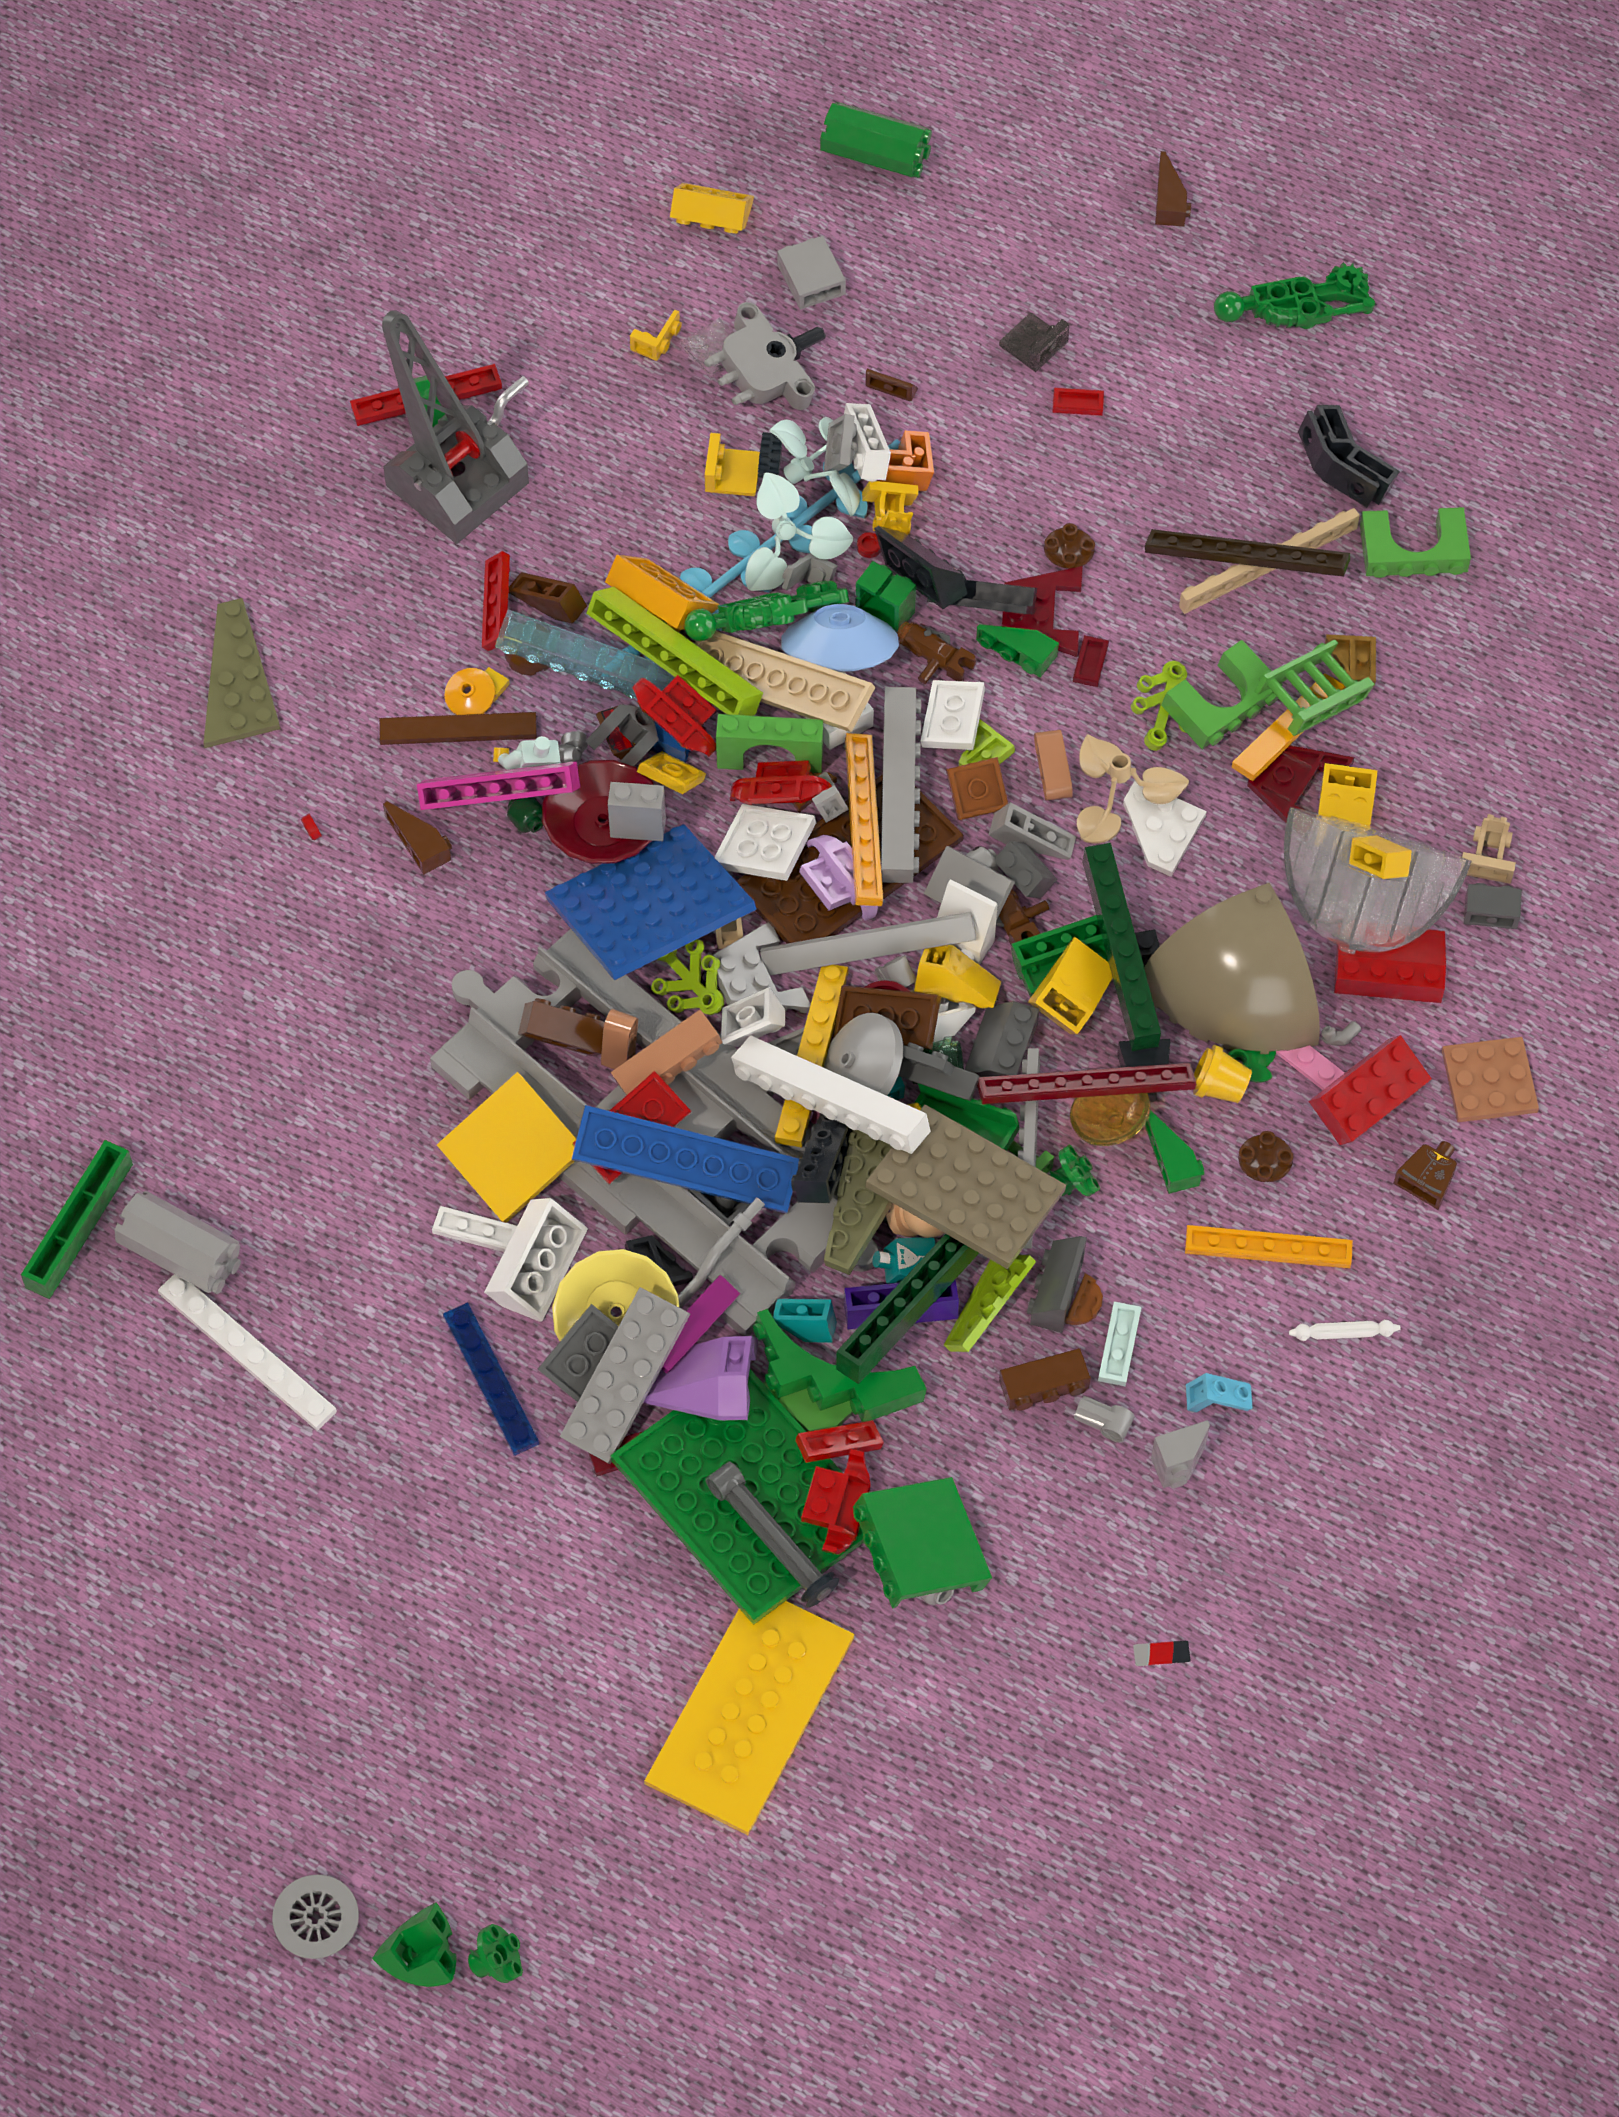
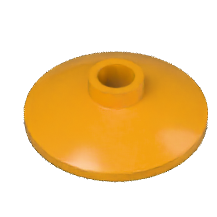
M477 668L462 669L449 679L445 688V702L448 708L456 715L484 714L491 707L495 699V684L492 678L483 670ZM470 686L471 691L465 694L464 689Z

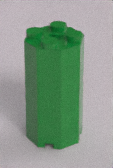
M835 102L831 104L825 117L824 125H827L826 131H822L820 137L821 151L909 177L920 178L923 170L922 162L924 159L927 160L931 152V145L927 144L931 139L932 130L858 107Z

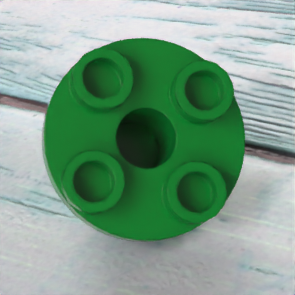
M1070 1144L1061 1149L1058 1153L1061 1167L1054 1172L1050 1171L1051 1174L1049 1175L1066 1184V1189L1062 1196L1070 1195L1074 1189H1077L1087 1197L1099 1191L1100 1185L1090 1172L1093 1167L1089 1159L1085 1155L1080 1157Z
M495 1924L482 1928L477 1936V1949H470L468 1964L473 1974L480 1978L492 1976L501 1983H509L522 1976L523 1969L518 1952L520 1948L519 1939L515 1934H508L502 1927Z

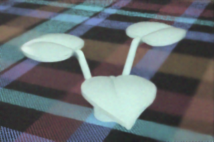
M824 417L819 421L820 433L826 441L829 423L833 421L829 417ZM782 420L776 423L769 432L777 436L795 457L791 460L790 464L784 467V474L788 481L796 484L802 479L807 482L810 479L829 476L834 490L846 507L850 517L854 515L860 502V493L854 481L846 473L839 474L837 470L811 474L814 469L812 461L826 451V445L810 457H807V447L804 445L806 437L800 427L791 420Z
M764 473L757 493L756 504L763 516L774 519L772 530L776 534L774 538L776 548L775 553H773L769 548L762 547L757 549L749 558L745 580L750 591L774 589L784 582L785 579L782 577L787 564L782 558L778 557L781 540H790L795 534L811 539L809 551L819 559L835 558L844 553L853 542V536L845 525L834 517L826 516L818 519L812 526V535L796 528L786 513L793 512L798 508L800 501L798 491L788 480L773 473Z

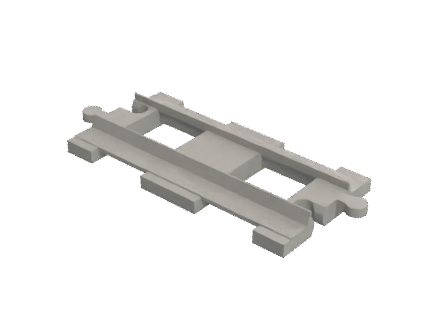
M570 929L547 951L539 946L538 954L533 963L534 970L558 987L556 992L551 995L540 996L533 993L524 982L515 976L507 981L497 992L493 993L484 985L483 978L479 973L473 970H464L457 973L452 980V992L457 1002L463 1005H470L469 1021L430 1058L431 1068L468 1100H471L484 1087L493 1094L516 1072H519L577 1138L584 1108L587 1104L524 1051L535 1041L534 1039L518 1035L525 1003L540 998L550 1001V1006L572 1007L583 997L606 1017L611 1009L638 1018L636 1043L643 1049L676 1027L681 1021L628 976L624 975L614 980L572 929ZM720 1044L716 1052L700 1058L692 1069L686 1072L682 1071L668 1085L691 1110V1113L675 1128L726 1140L739 1129L763 1150L795 1158L803 1157L805 1143L807 1140H810L811 1130L807 1128L802 1148L775 1143V1134L783 1107L772 1098L775 1092L764 1090L759 1085L748 1080L744 1081L736 1075L731 1058L738 1050L734 1046ZM618 1085L595 1108L609 1111L626 1095ZM578 1161L572 1163L558 1176L622 1233L627 1235L641 1221L698 1271L711 1248L730 1228L682 1187L626 1173L621 1174L614 1182L608 1185L590 1164ZM840 1179L830 1203L797 1202L788 1210L787 1214L785 1213L753 1245H750L738 1234L720 1254L707 1279L713 1283L721 1275L741 1293L720 1315L740 1335L749 1336L754 1332L753 1324L756 1322L757 1312L768 1309L770 1314H772L775 1310L777 1299H787L794 1291L795 1281L768 1260L771 1255L780 1251L789 1252L798 1259L799 1263L813 1273L824 1263L829 1232L832 1229L834 1219V1207L837 1205L838 1200L837 1193ZM871 1239L854 1267V1271L864 1272L874 1267L872 1259L878 1248L873 1239Z

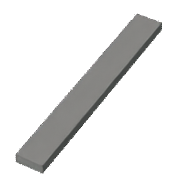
M967 912L761 948L760 954L769 975H776L976 940V932L972 913Z

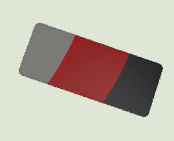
M1187 1640L1133 1645L1136 1666L1186 1663L1191 1661Z

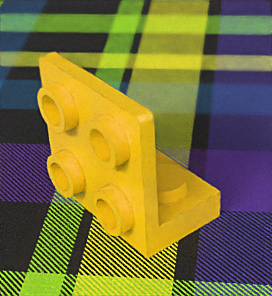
M710 433L705 468V492L755 496L760 452L725 449V444H721V434Z

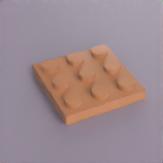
M1523 1037L1442 1047V1055L1457 1122L1538 1113L1539 1106Z

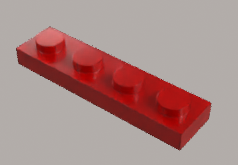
M504 551L485 560L482 648L487 651H491L504 644L507 637L510 555Z

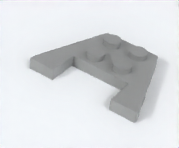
M769 922L712 955L720 961V967L717 970V984L727 1005L770 987L784 1007L785 1012L787 1009H797L799 1013H808L811 1004L803 987L778 992L758 952L761 948L777 946L780 943L774 928ZM713 960L709 962V967L712 966Z

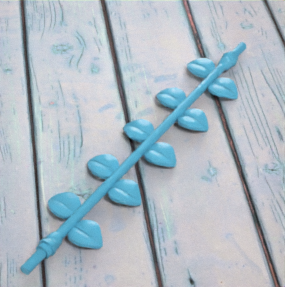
M894 440L888 445L889 449L898 450L900 441ZM852 463L839 471V474L846 473L855 484L861 480L858 470H854ZM825 476V478H826L828 481H830V477H829V476ZM834 488L809 508L805 499L799 495L798 508L793 512L786 513L796 528L811 535L812 527L804 524L834 500H836L838 510L849 515ZM859 490L860 502L855 514L852 516L865 518L868 505L867 501H862V491ZM748 530L736 531L729 535V550L733 555L744 559L713 583L710 574L701 568L686 569L681 573L680 579L709 598L740 574L743 585L747 587L745 572L749 558L757 549L767 547L772 550L776 547V541L774 540L776 534L760 545L759 538L753 532ZM795 534L789 540V544L794 550L810 553L809 544L811 539ZM770 589V590H758V591H763V592L770 593L772 589ZM631 645L616 652L613 661L595 675L597 680L602 683L617 670L630 667L632 662L638 658L640 652ZM645 656L647 662H649L652 665L659 666Z

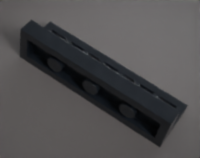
M966 580L965 586L968 594L951 604L1034 614L1037 588Z

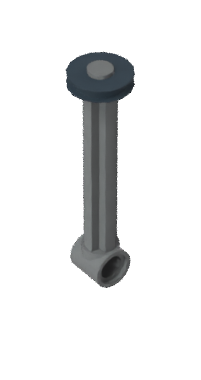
M728 1461L706 1477V1484L713 1495L720 1501L727 1500L805 1589L801 1601H807V1608L820 1603L836 1588L839 1578H833L834 1572L824 1575L819 1572L744 1486L745 1479L732 1462Z

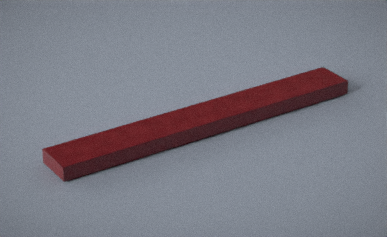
M1191 1063L979 1077L977 1087L982 1104L1195 1090L1196 1080Z

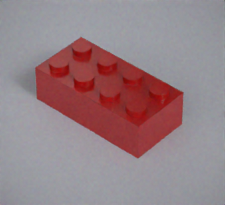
M1399 1035L1386 1040L1308 1102L1338 1144L1343 1145L1353 1142L1432 1080V1078L1403 1037Z

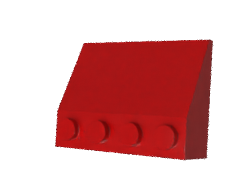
M1345 921L1338 922L1334 993L1432 1003L1442 1002L1446 979L1445 931Z

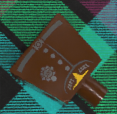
M1441 1141L1436 1149L1423 1144L1397 1170L1393 1184L1439 1210L1457 1167V1162L1450 1158L1455 1148L1446 1141Z

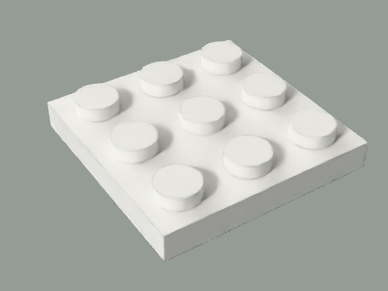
M742 804L715 855V859L727 871L787 881L816 824L814 815Z

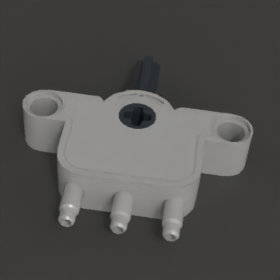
M751 302L740 304L734 320L736 332L726 337L722 351L704 360L705 366L710 367L720 362L728 373L718 379V384L723 386L735 382L741 390V393L732 398L734 405L748 400L755 404H764L784 395L793 408L797 410L808 408L813 398L815 386L796 360L800 359L802 350L826 338L823 328L815 327L795 338L790 333L785 335L781 332H772L773 327L755 304Z

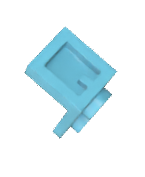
M1205 1373L1186 1384L1188 1411L1198 1412L1212 1403L1245 1411L1253 1408L1251 1385L1249 1383Z

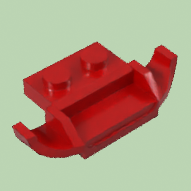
M677 675L663 691L645 678H640L631 687L635 692L642 712L649 715L681 747L691 751L702 752L708 757L716 750V743L702 726L715 714L716 709L681 677Z
M808 760L758 762L756 777L738 779L732 784L730 801L737 799L749 805L804 803L812 800L813 797L829 789L832 785L823 778L809 776L811 766Z
M851 1449L844 1473L816 1466L801 1521L828 1528L826 1540L822 1548L823 1552L840 1554L849 1548L857 1538L860 1524L854 1518L853 1506L863 1493L870 1492L871 1487L870 1475L865 1462V1452Z

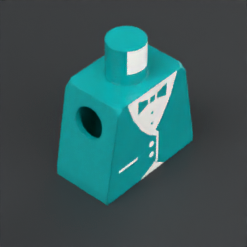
M895 1239L884 1248L883 1252L876 1251L872 1259L873 1266L885 1269L887 1284L900 1283L935 1246V1239Z

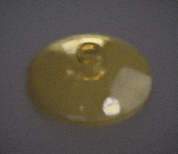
M1147 1093L1075 1098L1070 1110V1122L1077 1136L1083 1141L1097 1146L1116 1145L1130 1139L1143 1128L1150 1114V1099Z

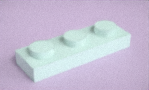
M1114 1301L1098 1381L1126 1387L1141 1313L1140 1306Z

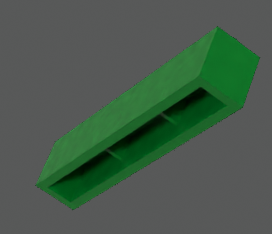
M104 1140L21 1273L26 1289L50 1300L133 1166L129 1150Z

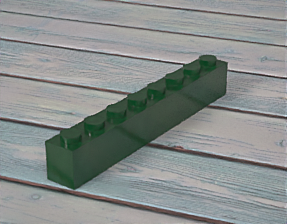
M1111 843L1085 847L1082 863L1131 1050L1137 1051L1158 1047L1161 1030Z
M945 1234L836 1351V1370L859 1384L975 1259L979 1252Z

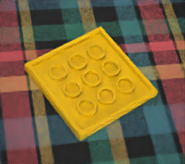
M516 1072L444 1137L437 1146L499 1219L507 1223L530 1200H533L575 1162L572 1160L574 1151L572 1143L577 1138L522 1075Z

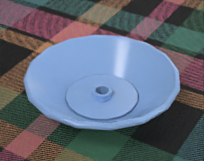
M846 604L824 606L791 624L781 636V647L787 655L838 672L857 671L875 667L890 659L899 647L898 634L888 623L860 608Z

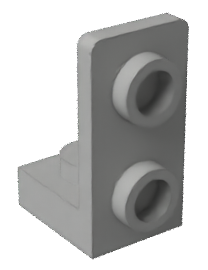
M809 553L805 557L799 558L793 565L787 566L782 577L785 579L782 588L788 590L803 579L811 583L825 580L833 581L838 565L827 559H819Z
M824 772L817 777L825 779L832 787L822 791L819 795L813 797L812 800L827 823L849 809L828 773Z

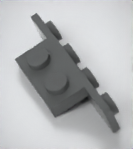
M908 1043V1046L903 1045V1058L898 1074L899 1077L968 1101L972 1099L978 1084L979 1075L953 1066L947 1061L948 1056L933 1051L930 1055L923 1052L924 1048L916 1044Z

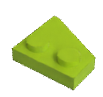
M979 719L974 749L966 750L962 753L959 766L998 757L1000 765L1015 753V746Z

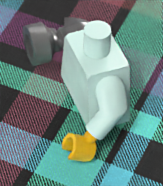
M579 731L568 732L561 737L560 745H558L556 740H549L541 736L536 738V740L521 741L517 749L510 754L509 748H494L493 762H499L506 770L574 761L578 763L581 760L583 751L588 747V744L585 742L587 736Z

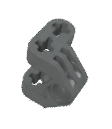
M619 704L585 742L595 750L618 727L619 731L630 742L636 744L620 762L635 766L658 741L654 720L642 712L640 707Z

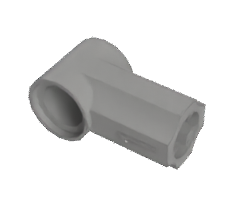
M1083 1396L1074 1415L1075 1420L1100 1430L1104 1437L1118 1443L1124 1441L1135 1418L1130 1410L1122 1406L1113 1405L1110 1407L1087 1396Z

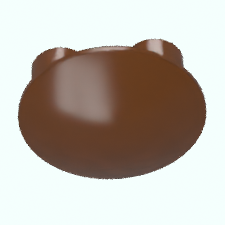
M1067 523L1063 528L1056 529L1047 536L1044 541V552L1053 564L1062 568H1076L1086 565L1092 559L1095 552V542L1086 532L1078 529L1075 524Z
M1263 1131L1260 1135L1246 1140L1239 1149L1238 1161L1242 1171L1250 1178L1260 1182H1274L1286 1176L1292 1167L1294 1158L1289 1145L1271 1131Z

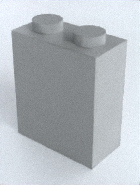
M824 236L810 238L805 242L786 246L777 251V265L800 310L846 295V280Z
M611 782L608 799L610 837L663 841L666 822L664 786Z

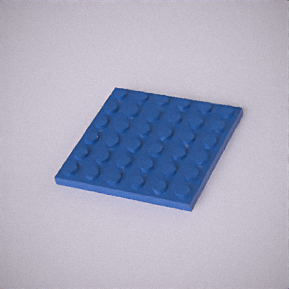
M685 824L674 827L664 833L663 841L652 840L635 856L617 863L601 864L545 892L547 901L614 980L756 910L754 900Z

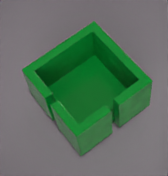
M872 561L856 582L857 597L855 598V607L888 623L899 634L915 613L916 585L909 578L901 577L897 574L894 576L890 568Z

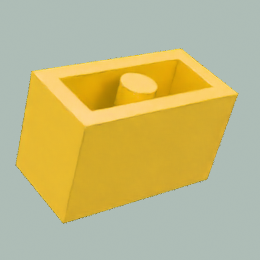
M1378 835L1352 838L1349 864L1382 879L1408 877L1412 851Z

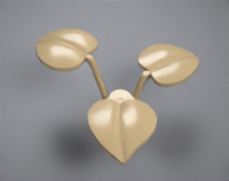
M1087 734L1080 749V767L1086 775L1092 778H1100L1105 773L1110 775L1111 789L1106 810L1099 806H1090L1082 810L1078 815L1077 829L1081 840L1093 844L1103 843L1114 838L1120 831V816L1110 813L1117 783H1125L1133 776L1139 786H1144L1142 793L1146 800L1155 804H1166L1176 799L1188 786L1189 780L1173 770L1153 767L1143 772L1142 781L1136 773V768H1131V760L1128 755L1122 753L1114 744Z

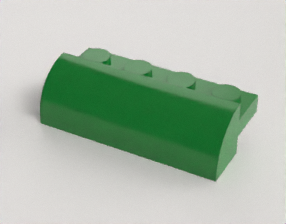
M1096 915L1011 944L1012 958L1017 975L1020 980H1023L1030 998L1074 937L1108 962Z

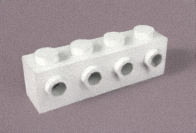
M846 403L844 414L855 415L854 423L857 425L856 435L852 439L851 446L854 449V468L858 470L860 478L866 481L886 480L891 452L871 405Z

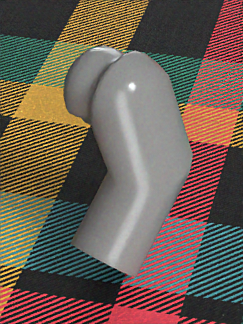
M1351 1021L1342 1031L1326 1026L1321 1031L1322 1040L1327 1045L1345 1046L1361 1032V1027L1354 1021Z

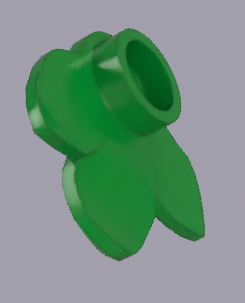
M1235 1049L1228 1053L1229 1056L1235 1060H1240L1244 1066L1252 1070L1251 1082L1261 1083L1272 1079V1074L1266 1067L1274 1060L1276 1051H1269V1054H1260V1051Z

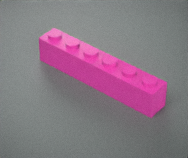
M577 761L425 779L417 784L421 810L570 793L580 788Z

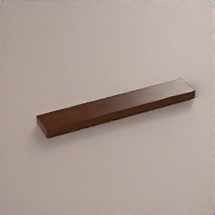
M536 712L379 718L380 745L537 738Z

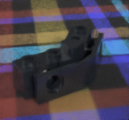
M1317 405L1314 412L1307 411L1298 433L1314 472L1325 483L1364 507L1368 508L1371 501L1380 505L1390 492L1400 471L1355 444L1340 405Z

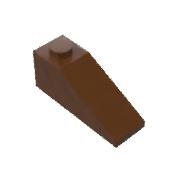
M1161 151L1155 225L1184 227L1185 218H1190L1191 203L1187 202V191L1166 151Z
M521 572L509 586V594L554 620L573 624L587 607L575 584Z
M388 801L383 803L386 819L423 875L451 861L450 850L452 845L446 835L441 836L437 828Z

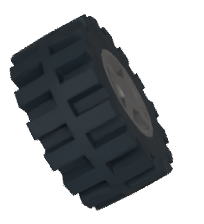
M762 433L758 464V477L763 478L764 473L779 475L782 442L773 433Z

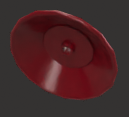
M589 760L577 765L580 781L579 789L570 793L545 796L542 802L543 826L551 842L568 857L589 864L617 863L637 855L652 841L610 837L608 814L610 783L654 785L652 780L638 773V769L634 766L616 760ZM601 819L607 820L605 823L599 822Z

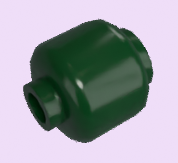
M535 797L511 799L508 804L507 817L518 831L522 833L539 831L543 827L542 805Z

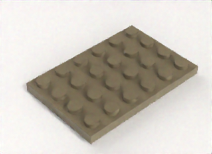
M924 1105L920 1111L927 1114L931 1132L912 1154L892 1147L867 1179L865 1187L1008 1269L1065 1192L1066 1184L929 1106Z

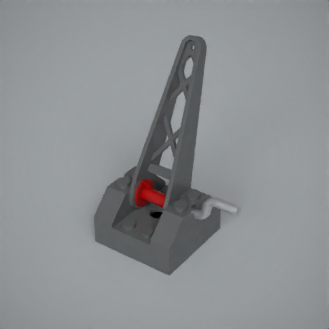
M392 310L384 316L382 329L414 444L406 451L398 453L383 466L385 483L391 491L454 543L458 544L529 484L527 462L509 435L498 427L503 418L506 404L524 389L529 382L522 376L506 389L497 399L494 413L487 421V417L473 405L461 404L409 317L397 310ZM400 332L405 333L409 340L408 352L401 349L399 344ZM413 362L421 364L430 382L428 400L420 397L412 376ZM436 396L441 405L435 403ZM435 408L444 412L445 415L438 420V424L435 427H432ZM457 463L465 466L466 469L463 474L459 476L452 475L450 469Z

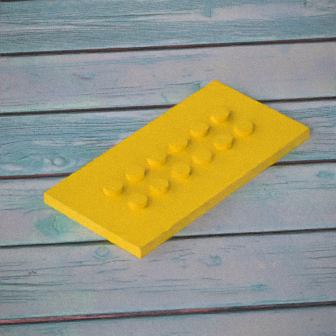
M787 1601L783 1602L754 1625L738 1609L645 1778L644 1784L749 1835L850 1647L854 1634Z

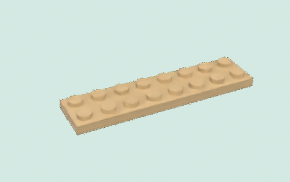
M717 631L708 640L695 642V645L763 692L760 702L810 719L823 720V723L848 732H852L875 690V686L871 682Z

